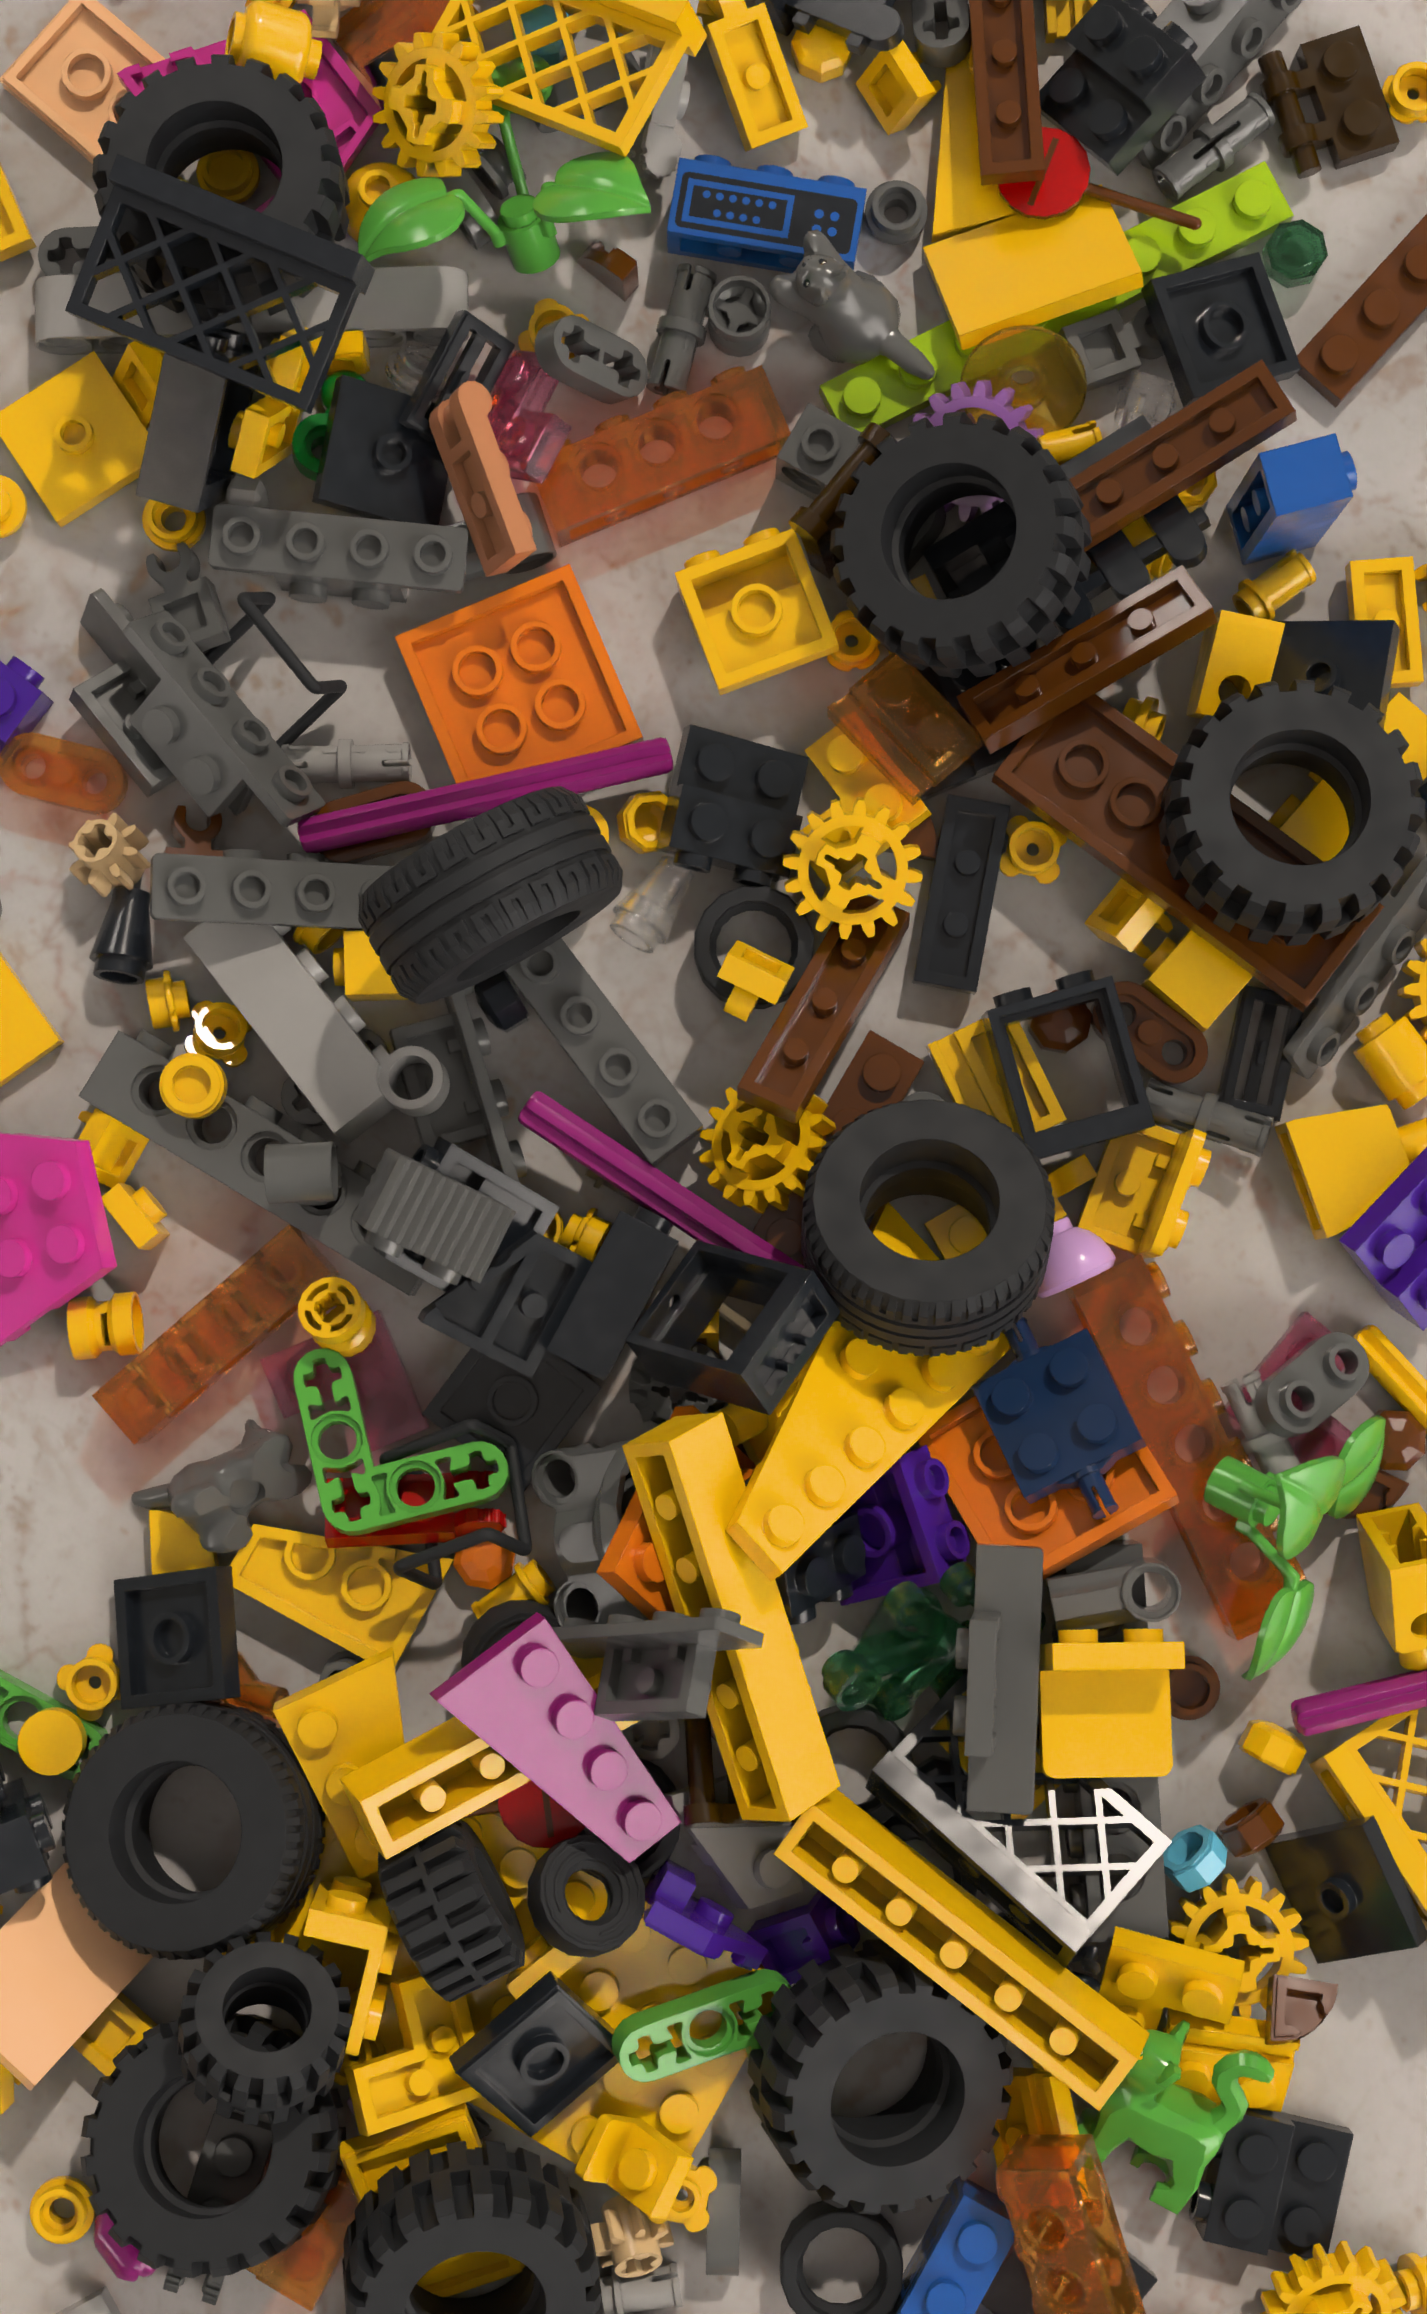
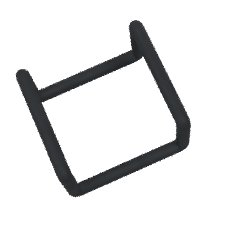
M242 592L238 595L237 602L246 615L229 630L231 641L210 649L205 654V657L213 665L238 639L255 625L306 689L313 694H324L275 741L281 748L282 744L291 745L345 693L347 684L343 680L317 681L264 616L276 601L273 593Z
M476 1419L461 1421L388 1450L379 1457L381 1465L401 1460L469 1432H474L505 1449L506 1460L509 1466V1482L518 1540L493 1528H482L439 1545L438 1543H426V1550L394 1563L393 1571L396 1575L431 1590H437L442 1585L440 1558L485 1541L492 1542L520 1556H527L532 1550L516 1442L510 1436ZM412 1471L406 1475L425 1473L422 1471ZM428 1564L429 1574L415 1568Z

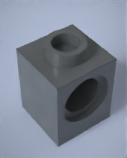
M808 403L777 455L775 478L815 500L860 445L857 438L861 432L813 404Z

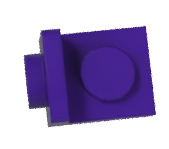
M819 1890L808 1904L757 1920L747 1932L749 1936L768 1949L762 1960L764 1968L777 1971L786 1978L790 1985L795 1984L802 1978L797 1970L813 1959L819 1966L831 1959L829 1955L830 1949L847 1943L854 1949L860 1941L856 1919Z

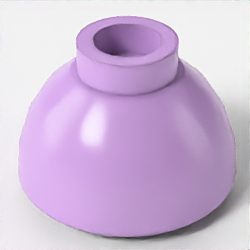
M1068 1216L1055 1221L1043 1283L1039 1287L1037 1297H1049L1110 1269L1116 1260L1111 1248L1093 1232L1073 1227Z

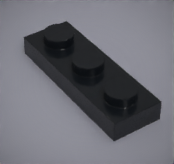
M952 794L947 795L912 981L913 984L973 995L977 992L1011 805Z

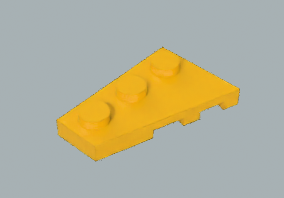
M972 44L970 52L964 60L955 66L945 68L931 243L1018 214L1001 197L997 184L981 186Z
M258 1524L252 1525L253 1536L245 1547L238 1550L230 1564L232 1566L233 1587L365 1660L393 1647L395 1667L397 1666L438 1589L431 1590L394 1573V1563L416 1554L415 1552L382 1546L327 1548L325 1536ZM440 1558L442 1582L454 1559ZM428 1564L415 1568L429 1574Z
M393 1647L275 1702L273 1707V1713L359 1880L378 1871L379 1851L365 1836L339 1778L405 1744Z

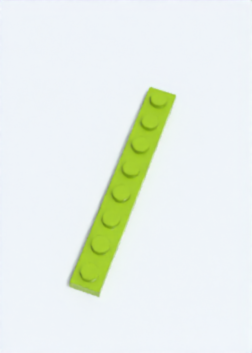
M1263 161L1170 208L1198 217L1202 222V226L1198 230H1192L1152 217L1124 231V234L1141 268L1143 286H1145L1154 278L1212 264L1289 225L1294 214L1267 163ZM1142 288L965 350L961 349L950 320L909 340L934 367L935 375L930 380H924L909 374L886 356L879 355L819 385V395L830 415L862 432L870 422L876 423L885 429L930 406L928 398L933 394L942 393L946 397L950 396L951 384L965 381L967 386H970L1055 343V336L1062 327L1116 308L1119 311L1144 298L1141 292Z

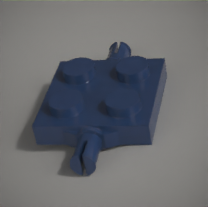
M1022 1317L1015 1323L1023 1339L1022 1342L1013 1326L1008 1331L1002 1332L1016 1360L1006 1369L973 1385L972 1389L1019 1488L1029 1504L1058 1490L1079 1487L1092 1513V1518L1095 1520L1105 1518L1106 1515L1096 1497L1097 1493L1110 1515L1117 1511L1119 1506L1115 1502L1102 1475L1106 1474L1118 1460L1147 1445L1088 1329L1085 1328L1054 1345L1039 1348L1027 1319Z

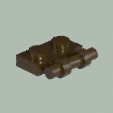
M1359 25L1300 44L1296 52L1301 69L1295 72L1287 69L1280 50L1266 53L1258 59L1264 79L1260 84L1261 93L1268 105L1273 106L1282 131V134L1278 137L1279 145L1284 158H1291L1299 179L1312 176L1322 169L1316 150L1328 147L1335 170L1395 151L1400 141ZM1310 95L1319 121L1318 123H1306L1298 101L1299 98Z

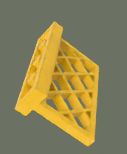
M450 0L432 33L459 34L460 41L470 37L471 42H476L480 46L476 61H492L495 67L518 57L522 58L526 77L503 86L504 95L493 100V105L624 157L628 155L683 54L696 57L707 37V33L688 0H506V2L476 15L472 5L475 0ZM545 4L553 7L557 22L526 35L521 14ZM511 19L516 39L485 52L480 32ZM595 24L606 27L609 42L577 55L572 34ZM618 32L624 35L619 37ZM563 39L568 59L536 72L531 52ZM648 44L661 48L651 67L632 75L629 74L624 54ZM615 59L620 80L588 93L582 72ZM491 75L487 78L489 86L500 87L493 83ZM573 76L578 98L554 108L546 105L541 90ZM531 94L533 99H530V98L525 97V96H528V95ZM626 97L629 109L616 132L597 125L593 110ZM584 115L585 120L578 118V116Z
M1415 1709L1378 1719L1309 1765L1346 1821L1374 1815L1427 1930V1853L1419 1843L1427 1844V1834L1411 1830L1402 1817L1405 1792L1427 1797V1786L1407 1782L1412 1747L1427 1750V1740L1414 1737L1419 1710ZM1405 1719L1403 1734L1388 1731V1729ZM1375 1738L1401 1744L1396 1779L1373 1774L1358 1752V1749ZM1382 1786L1394 1789L1392 1801Z

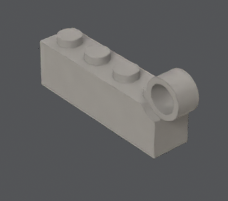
M201 922L183 936L187 944L332 1132L347 1145L394 1108L406 1115L419 1117L435 1112L445 1102L450 1089V1079L446 1068L429 1050L419 1046H405L391 1054L382 1044L371 1050L358 1034L360 1030L367 1026L358 1012L344 995L333 1002L320 985L329 977L322 966L306 947L295 953L283 938V935L292 929L290 926ZM415 1063L431 1066L433 1083L425 1095L414 1100H407L398 1096L396 1082L404 1068Z

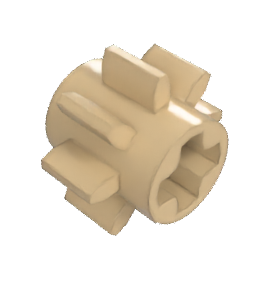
M112 813L108 820L95 819L91 821L88 819L76 833L74 841L68 844V847L79 858L78 861L71 865L69 870L84 885L90 884L102 897H107L111 889L113 890L115 887H125L131 891L133 886L142 877L144 870L150 868V862L139 852L149 843V840L135 824L128 826L117 813Z
M622 2195L615 2196L602 2205L601 2215L603 2222L590 2225L596 2256H599L601 2267L604 2268L613 2264L616 2275L624 2278L639 2277L654 2271L663 2261L660 2248L674 2245L668 2220L663 2224L653 2223L644 2212Z

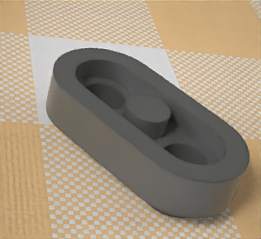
M1342 1332L1328 1333L1305 1345L1259 1386L1255 1397V1407L1258 1418L1263 1426L1271 1433L1283 1438L1296 1437L1318 1427L1365 1385L1369 1375V1360L1362 1345L1352 1336ZM1336 1354L1344 1363L1345 1373H1342L1335 1364ZM1292 1391L1296 1392L1302 1400L1301 1411L1296 1409L1292 1403Z

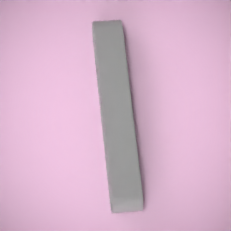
M451 266L373 267L375 272L365 295L359 293L344 332L363 330L369 348L438 346L456 311L467 310L469 312L468 274L462 269ZM114 273L99 280L88 306L109 313L132 303L133 301L122 274ZM79 274L51 275L41 277L35 281L36 347L39 350L58 355H88L92 351H95L96 354H124L128 343L133 342L131 339L70 315L65 311ZM137 284L142 298L150 294H153L145 293V291ZM316 287L304 298L299 297V295L293 297L304 327L311 328L329 320L338 295ZM160 304L147 310L156 333L165 338H170L193 328L186 308H184L183 312L176 313ZM267 309L252 315V323L262 348L269 346L274 338L280 339V335L294 328L287 309L272 316L269 315ZM138 315L124 320L143 328ZM234 323L225 327L245 334L244 345L251 346L242 323ZM468 332V334H467V336H466L464 342L468 340V338H469V332Z

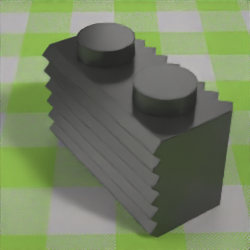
M388 1147L383 1153L382 1160L377 1165L376 1172L371 1176L370 1184L365 1188L364 1196L359 1200L358 1208L353 1212L352 1219L368 1230L363 1239L364 1242L396 1258H400L404 1248L426 1257L421 1267L423 1270L457 1286L462 1275L478 1283L482 1282L516 1211L502 1202Z

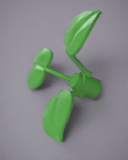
M531 54L536 72L550 67L544 58ZM518 57L510 63L497 66L491 74L493 83L503 87L525 78L526 73L522 58ZM554 84L541 90L544 102L551 95ZM531 94L528 95V96H525V97H528V98H530V99H533ZM492 104V110L504 116V122L499 124L517 193L516 196L507 199L501 205L498 226L464 190L454 189L447 192L445 184L440 178H418L390 188L373 202L360 226L358 253L362 254L370 263L384 255L407 252L431 245L456 231L464 219L466 210L489 234L494 248L506 246L512 265L517 272L534 274L548 269L560 257V248L555 236L557 230L554 223L580 222L651 213V205L640 181L635 164L628 156L624 157L611 151L591 153L570 160L558 169L555 182L543 183L541 191L536 197L529 195L510 121V114L513 112Z
M1375 1415L1363 1422L1346 1440L1338 1457L1325 1456L1310 1460L1277 1474L1270 1471L1264 1474L1231 1456H1226L1212 1471L1204 1491L1205 1502L1237 1518L1234 1529L1247 1536L1283 1576V1588L1274 1595L1265 1612L1249 1670L1241 1675L1242 1678L1251 1681L1273 1667L1289 1652L1305 1628L1312 1608L1314 1584L1306 1579L1300 1581L1299 1573L1286 1559H1292L1309 1545L1317 1532L1324 1514L1328 1512V1515L1335 1519L1343 1518L1350 1514L1364 1500L1376 1479L1382 1461L1386 1425L1384 1417ZM1279 1515L1276 1550L1258 1531L1256 1526L1260 1523L1267 1527Z

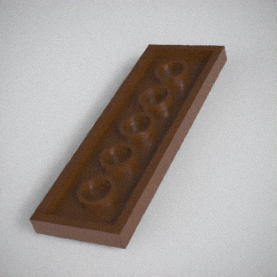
M1096 694L1026 733L995 771L991 782L1302 1013L1385 907L1379 903L1374 911L1360 923L1356 921L1351 922L1343 933L1326 940L1319 933L1314 934L1305 945L1286 946L1284 935H1273L1268 944L1248 940L1250 928L1235 923L1229 933L1213 923L1218 912L1206 903L1197 910L1184 895L1190 886L1185 877L1173 880L1166 864L1171 849L1170 846H1164L1160 842L1159 824L1164 816V810L1160 807L1164 787L1170 777L1178 754ZM1231 794L1230 806L1234 820L1245 839L1259 852L1276 861L1292 865L1323 863L1321 859Z

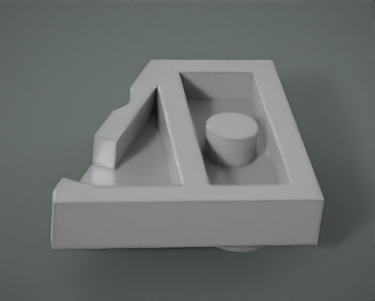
M727 1775L715 1778V1803L729 1804ZM688 1787L663 1794L683 1826V1806L689 1804ZM790 1826L686 1828L694 1839L691 1847L705 1865L715 1870L719 1878V1885L736 1908L752 1909L804 1892L800 1875L773 1854L791 1830Z

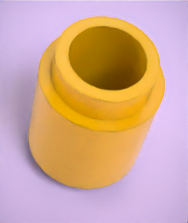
M1386 1012L1355 1034L1362 1045L1352 1053L1388 1101L1396 1099L1402 1109L1406 1110L1427 1096V1043L1406 1015L1393 1021Z

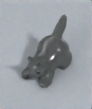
M818 229L808 231L803 239V260L793 273L773 277L769 283V292L776 302L803 315L814 323L808 337L815 351L831 362L864 364L879 355H883L909 374L924 380L933 378L935 370L932 364L898 330L901 313L898 300L874 275L858 270L854 272Z
M248 1419L245 1423V1434L242 1442L234 1449L205 1461L202 1460L188 1464L173 1477L170 1483L136 1491L132 1494L131 1500L134 1505L148 1509L171 1506V1511L177 1517L182 1518L199 1535L200 1543L205 1550L215 1553H227L245 1547L253 1536L248 1519L251 1510L263 1502L286 1500L302 1493L311 1483L312 1472L305 1465H289L288 1462L293 1449L289 1436L273 1432L270 1429L261 1428L254 1420Z

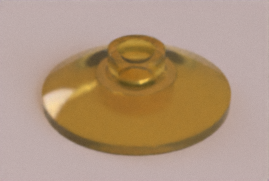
M1031 325L1004 328L983 339L968 356L960 378V382L965 381L969 387L971 395H973L977 381L991 380L993 397L1003 388L1010 387L1014 389L1015 394L1011 406L1016 409L1031 404L1034 410L1024 422L1028 429L1043 428L1044 433L1070 427L1082 410L1087 392L1085 367L1080 355L1071 343L1056 332ZM1026 370L1032 372L1035 376L1027 383H1018L1013 380L1012 375L1017 371ZM969 407L964 409L965 413H971L976 421L983 413L996 416L992 412L981 408Z

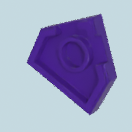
M669 1859L660 1867L657 1875L652 1874L645 1887L644 1922L646 1926L701 1956L715 1960L726 1950L733 1952L731 1962L736 1966L751 1971L752 1969L758 1970L768 1949L733 1924L732 1921L735 1916L728 1909L708 1898L700 1897V1899L692 1896L696 1888L693 1872Z

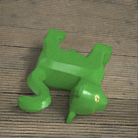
M1185 2020L1179 2022L1169 2034L1154 2029H1146L1150 2035L1139 2060L1101 2110L1085 2108L1079 2115L1077 2123L1085 2163L1092 2167L1100 2165L1115 2148L1125 2141L1129 2140L1136 2144L1129 2164L1139 2168L1143 2163H1152L1157 2165L1166 2176L1164 2182L1156 2181L1150 2192L1149 2200L1177 2215L1198 2189L1206 2165L1218 2152L1227 2132L1243 2120L1249 2104L1243 2089L1238 2083V2078L1248 2077L1260 2082L1270 2083L1274 2078L1275 2072L1268 2059L1257 2052L1243 2049L1228 2053L1214 2065L1211 2082L1221 2100L1220 2103L1216 2104L1202 2093L1174 2084V2082L1181 2078V2068L1179 2067L1181 2052L1190 2029V2023Z

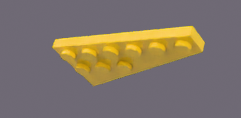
M889 1202L875 1212L869 1229L885 1246L913 1259L940 1260ZM834 1321L801 1369L795 1382L798 1384L789 1405L782 1410L773 1429L775 1432L763 1460L756 1465L727 1526L726 1532L771 1582L779 1577L1011 1349L1002 1332H1000V1336L995 1340H987V1343L980 1347L972 1346V1350L966 1352L957 1351L953 1355L942 1353L940 1356L935 1357L930 1355L921 1357L914 1356L913 1353H908L907 1355L898 1354L894 1350L890 1352L882 1349L881 1345H871L867 1343L866 1339H859L853 1335L854 1331H848L843 1328L841 1322Z

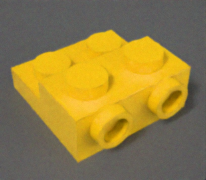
M777 528L761 530L747 537L743 541L744 547L720 555L717 550L700 553L684 563L685 569L675 572L677 587L720 696L839 651L837 638L797 534L793 529L779 533Z

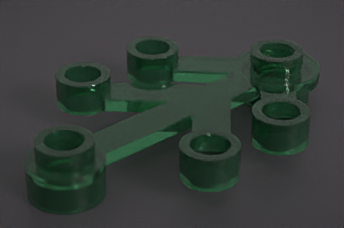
M969 1562L956 1563L942 1575L939 1583L940 1589L956 1607H965L969 1604L974 1607L976 1570ZM912 1581L902 1582L892 1588L885 1597L884 1608L899 1626H914L928 1635L867 1657L847 1649L838 1651L830 1656L824 1663L821 1671L823 1688L840 1710L854 1711L872 1700L874 1706L887 1721H897L905 1717L913 1709L916 1699L928 1686L941 1699L967 1671V1669H956V1638L958 1628H969L970 1619L961 1622L933 1606L926 1595ZM1043 1611L1041 1612V1632L1046 1623V1616ZM916 1665L904 1679L894 1676L882 1682V1677Z

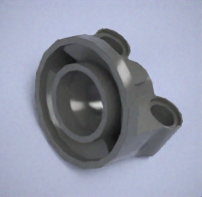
M631 1440L615 1442L604 1447H600L595 1443H582L555 1449L542 1454L534 1463L532 1486L541 1502L556 1510L554 1544L559 1563L568 1578V1581L557 1590L554 1599V1612L561 1627H563L565 1618H582L606 1624L608 1616L612 1614L633 1616L645 1621L649 1620L596 1573L636 1490L622 1445ZM571 1467L575 1474V1483L571 1477ZM593 1595L597 1600L598 1610L595 1608L593 1602Z

